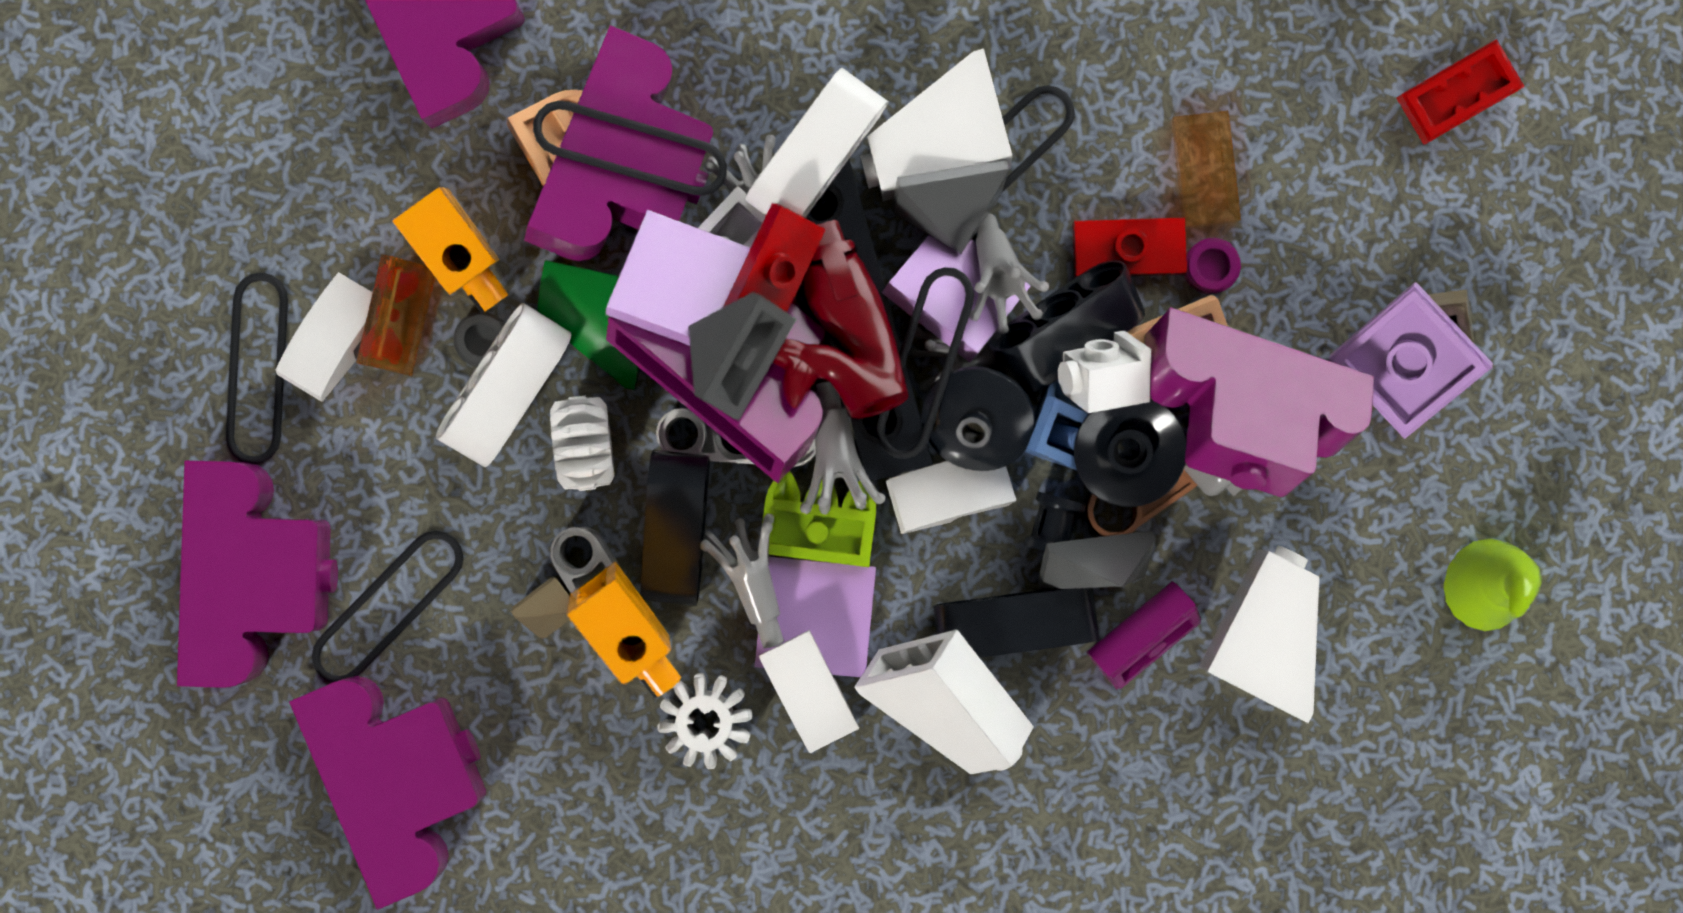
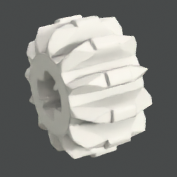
M586 395L555 401L550 410V423L557 481L564 489H578L579 491L594 490L599 486L610 485L615 475L606 403L600 397L587 398Z
M697 673L694 676L693 682L695 694L691 692L685 683L679 681L673 686V689L682 703L666 698L662 700L660 708L664 712L676 716V718L660 721L657 727L661 733L677 732V736L671 739L665 747L668 753L676 752L683 744L689 748L684 757V765L691 767L697 758L698 752H704L706 768L714 769L717 764L715 749L718 748L729 761L737 757V751L728 738L739 743H747L751 734L746 729L734 725V723L751 720L753 712L751 709L746 708L733 711L732 706L739 703L745 696V692L741 688L734 690L727 698L721 695L727 684V677L719 675L714 683L713 690L708 691L704 673ZM699 708L701 712L706 714L714 710L719 716L714 723V727L719 728V730L711 733L707 728L701 729L699 732L696 731L692 724L696 720L697 715L691 714L692 711Z

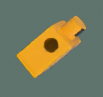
M438 187L392 220L449 295L463 288L481 314L509 295L490 270V267L500 259L448 188ZM455 244L463 245L471 256V261L465 269L457 268L449 257L450 250Z
M616 561L570 594L567 616L623 685L638 677L653 698H657L679 682L681 679L680 674L666 657L671 651L670 636ZM630 635H635L642 639L636 645H627L621 640Z

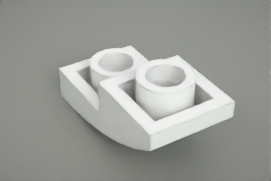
M338 272L314 303L292 337L276 367L277 375L323 402L356 362L353 352L355 347L387 310L384 299Z
M946 461L889 478L886 481L901 534L951 523L959 517L1005 507L1016 501L1006 466L990 471H974L958 467Z
M810 630L759 655L779 698L809 753L859 729V725L836 679L833 678Z

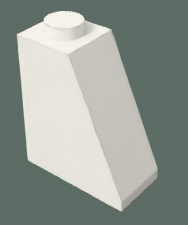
M984 49L970 53L867 136L870 154L862 155L860 158L868 188L879 186L883 202L893 199L897 177L1005 159L1007 160L1008 167L1011 168L1012 152Z
M1278 545L1274 553L1266 550L1257 551L1199 668L1309 723L1314 713L1319 576L1304 569L1308 559Z
M958 630L879 649L854 687L862 697L969 774L992 770L1002 771L1012 767L1021 757L1022 747L1034 728Z

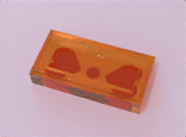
M1229 111L1173 117L1171 123L1182 218L1185 217V228L1241 221Z
M381 254L356 361L357 364L408 376L413 375L435 281V276L427 266Z

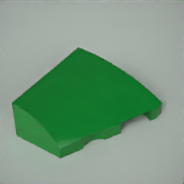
M545 260L537 312L570 331L571 339L569 343L618 381L624 388L636 390L640 368L606 340L609 318L606 315V309L619 276Z

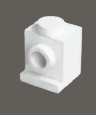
M1126 331L1114 332V341L1092 340L1085 343L1084 348L1063 351V362L1058 367L1060 388L1065 396L1087 413L1150 402L1151 348Z

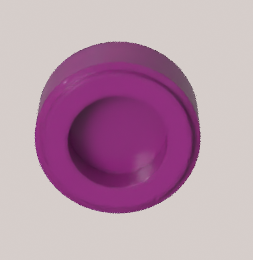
M1203 239L1193 245L1186 253L1187 273L1184 274V277L1188 284L1200 293L1217 294L1223 292L1236 282L1240 274L1241 261L1239 254L1229 242L1223 239Z

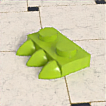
M789 471L779 483L773 480L765 499L763 520L766 514L774 516L772 531L769 535V555L869 567L876 519V503L859 480L858 484L862 492L867 496L866 508L863 510L856 508L850 490L844 498L842 507H838V496L833 486L830 511L826 515L822 514L819 511L818 505L823 488L821 480L819 491L810 513H802L800 506L804 502L800 501L798 484Z

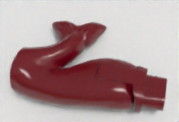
M831 220L817 224L826 229L801 283L811 312L848 355L830 346L806 344L798 340L786 338L772 363L785 370L783 391L788 404L792 408L796 409L800 405L817 378H824L836 389L852 418H865L901 405L909 398L893 331L879 292L864 263L857 253L854 252L856 249L854 241L845 240L839 222Z

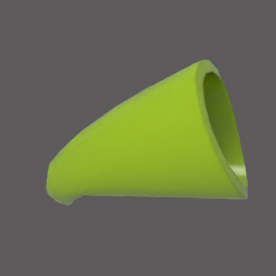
M1492 538L1474 541L1460 550L1448 566L1444 581L1446 603L1454 617L1468 627L1481 631L1501 629L1516 617L1523 616L1539 592L1542 576L1537 563L1518 547Z

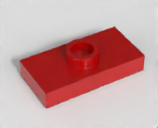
M1496 39L1409 89L1396 99L1423 145H1426L1525 86Z
M772 203L723 307L755 292L787 313L826 229L782 205Z
M1185 217L1084 220L1072 223L1074 278L1097 264L1113 260L1124 262L1130 276L1184 275L1187 273Z

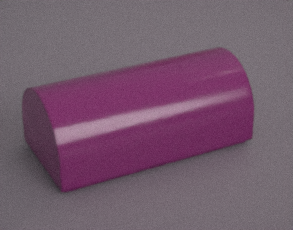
M1171 581L1087 650L1086 653L1114 688L1121 690L1201 624L1202 619L1196 604L1175 582Z

